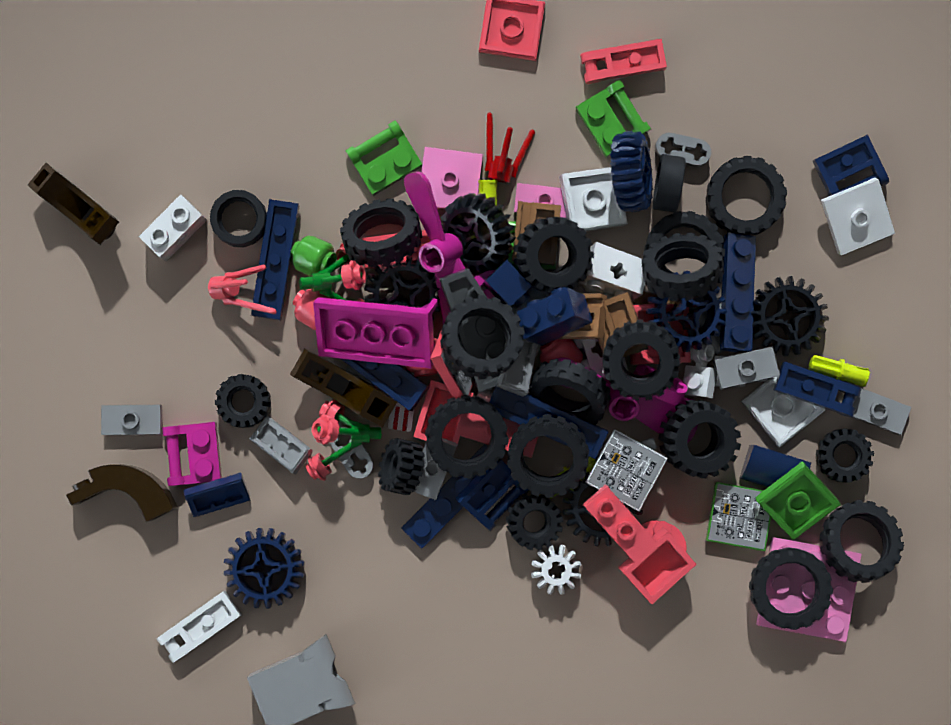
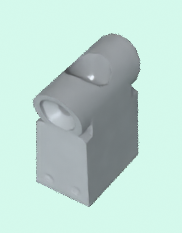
M327 634L319 638L303 652L257 670L247 677L266 725H293L324 710L338 709L355 704L347 682L334 671L335 653Z

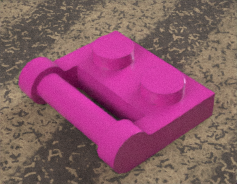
M217 422L162 427L163 436H166L170 472V477H167L168 486L205 483L222 478ZM186 434L190 475L186 476L181 474L178 435Z

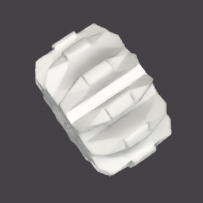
M561 544L559 546L558 554H555L554 547L551 545L548 547L550 555L546 556L542 550L537 552L543 561L532 560L531 564L534 567L541 568V570L532 572L531 576L532 578L543 576L537 583L539 589L548 582V594L552 595L554 586H558L560 595H563L565 590L562 584L566 583L569 588L574 589L575 585L569 580L570 577L581 578L580 573L572 571L573 568L580 567L581 562H569L576 555L573 550L565 557L563 556L565 545ZM553 562H558L559 566L564 565V570L560 571L559 577H554L553 573L551 575L548 574V569L552 568Z

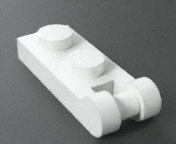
M223 591L156 638L161 646L164 645L170 653L168 657L174 663L242 614L227 592ZM178 634L181 635L186 643L181 647L174 639Z

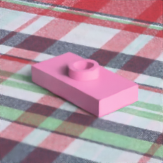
M517 183L514 206L515 214H517L518 201L561 205L560 218L567 219L561 188Z

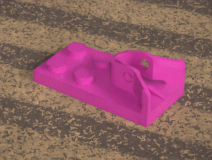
M320 297L313 302L318 356L430 369L433 367V363L430 360L435 348L432 313L438 306L437 299L433 298L429 304L421 308Z

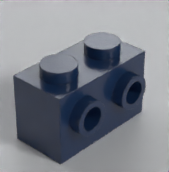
M567 287L555 289L550 296L542 300L530 301L526 304L525 308L516 312L521 320L519 323L520 327L524 329L523 338L541 346L592 323L585 295Z

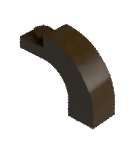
M45 163L28 183V186L37 195L69 218L99 245L104 240L109 239L115 232L119 221L48 163Z
M305 348L290 373L292 377L328 395L359 416L382 428L397 404L396 400L379 389Z
M125 464L104 465L88 470L93 482L90 483L89 479H85L73 485L74 491L66 495L72 506L79 505L111 489L123 491L136 501L146 522L153 521L178 508L171 492L158 477L140 467Z

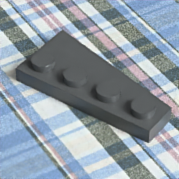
M467 268L439 278L450 312L456 304L463 303L464 299L468 297L475 299L479 295H485ZM477 315L468 317L460 324L458 336L461 345L471 356L477 359L490 360L497 358L504 352L506 336L504 330L496 321L489 317ZM473 376L478 392L495 387L499 376L496 378L490 376L486 380H479L478 377Z

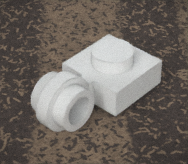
M702 342L701 350H695L693 347L690 350L691 359L696 362V366H685L683 382L688 388L685 395L713 398L716 371L715 368L707 367V364L713 359L714 347L712 344L705 345Z

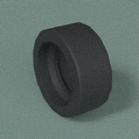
M661 154L653 193L652 208L654 210L677 212L684 182L686 164L684 157Z
M231 190L223 193L215 200L210 210V223L213 232L224 243L233 247L245 248L255 244L264 235L267 212L265 206L254 194L245 190ZM234 202H245L251 205L256 213V224L253 230L243 236H234L228 233L222 223V214L225 208Z

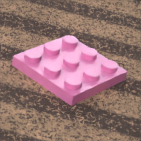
M771 537L769 552L786 547L797 548L812 553L826 566L827 572L831 575L833 595L830 596L829 601H831L829 608L823 612L824 616L820 620L814 621L813 625L809 627H801L796 630L780 628L768 622L759 613L756 625L847 642L857 582L848 581V577L837 575L835 573L836 569L833 566L829 567L826 563L827 557L825 554L822 555L821 546ZM844 550L853 561L860 563L861 553ZM786 563L778 566L770 573L766 582V594L770 603L777 610L784 613H797L804 610L812 602L815 594V582L812 574L804 566L797 563Z

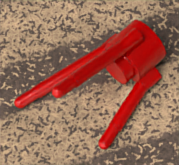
M491 112L487 113L486 165L484 171L488 172V179L510 184L511 177L516 178L518 168L531 143L535 130L531 129L513 165H511L512 159L507 158L513 128L508 127L501 156H495L493 161V115Z

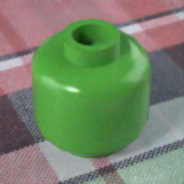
M308 235L301 241L295 242L291 250L293 266L297 271L308 276L326 269L337 260L332 244L315 236Z

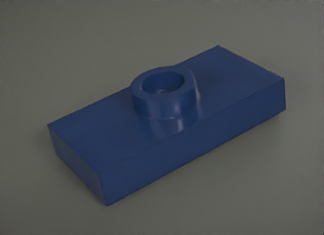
M241 472L184 489V496L193 517L251 501L250 493Z

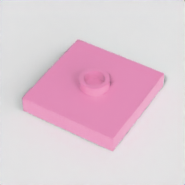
M425 147L422 173L430 182L437 209L445 210L449 204L453 203L460 196L464 197V195L469 193L478 194V180H480L483 154Z

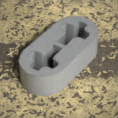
M662 134L655 144L656 155L660 158L661 154H666L665 148L661 147V144L671 140L672 146L681 148V151L672 150L667 155L684 157L686 161L685 166L699 168L704 166L711 156V148L706 141L680 134ZM696 146L701 147L700 151L705 154V157L701 156L696 161L694 160V155L685 152V149L692 151Z
M339 436L334 442H330L335 452L344 447H338L336 444L340 440ZM363 444L339 457L348 473L354 478L362 479L368 477L374 468L373 460ZM354 453L360 460L366 459L368 462L365 465L366 472L363 474L360 470L354 472L352 469L355 461L351 455Z

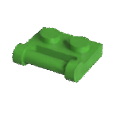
M621 80L615 81L606 89L577 105L575 108L606 158L610 156L614 136L626 132L607 99L612 96L615 97L633 126V132H641L645 135L651 130L648 123L643 122L623 90L625 86Z
M396 120L388 124L389 128L356 148L352 146L345 150L372 196H375L403 179L407 174L422 167L420 159ZM396 138L399 145L364 165L361 157L391 139Z

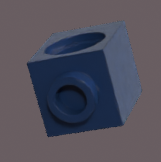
M508 260L482 283L496 298L501 300L500 303L503 305L507 303L509 306L514 305L516 308L530 297L526 291L532 287Z

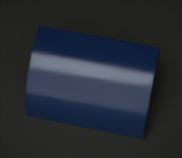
M749 445L739 479L768 488L803 461L809 468L811 462L757 445Z

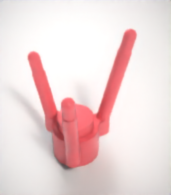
M265 265L254 266L237 272H228L224 276H214L208 283L210 296L215 300L222 299L224 305H236L270 314H276L277 312L274 308L234 297L239 293L240 286L248 283L246 279L237 280L236 278L264 271L266 269Z

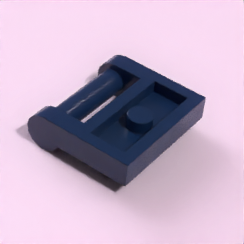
M868 134L812 161L825 186L828 197L873 178L879 179L881 187L889 184L888 175ZM868 167L871 168L873 175L839 190L836 182Z
M501 459L497 461L498 465L493 470L490 468L486 471L487 474L480 477L477 475L455 498L490 532L496 526L495 522L508 510L509 506L514 504L513 501L530 491L528 489L523 490L519 486L518 480L514 481L511 476V469ZM514 484L515 486L486 515L485 513Z

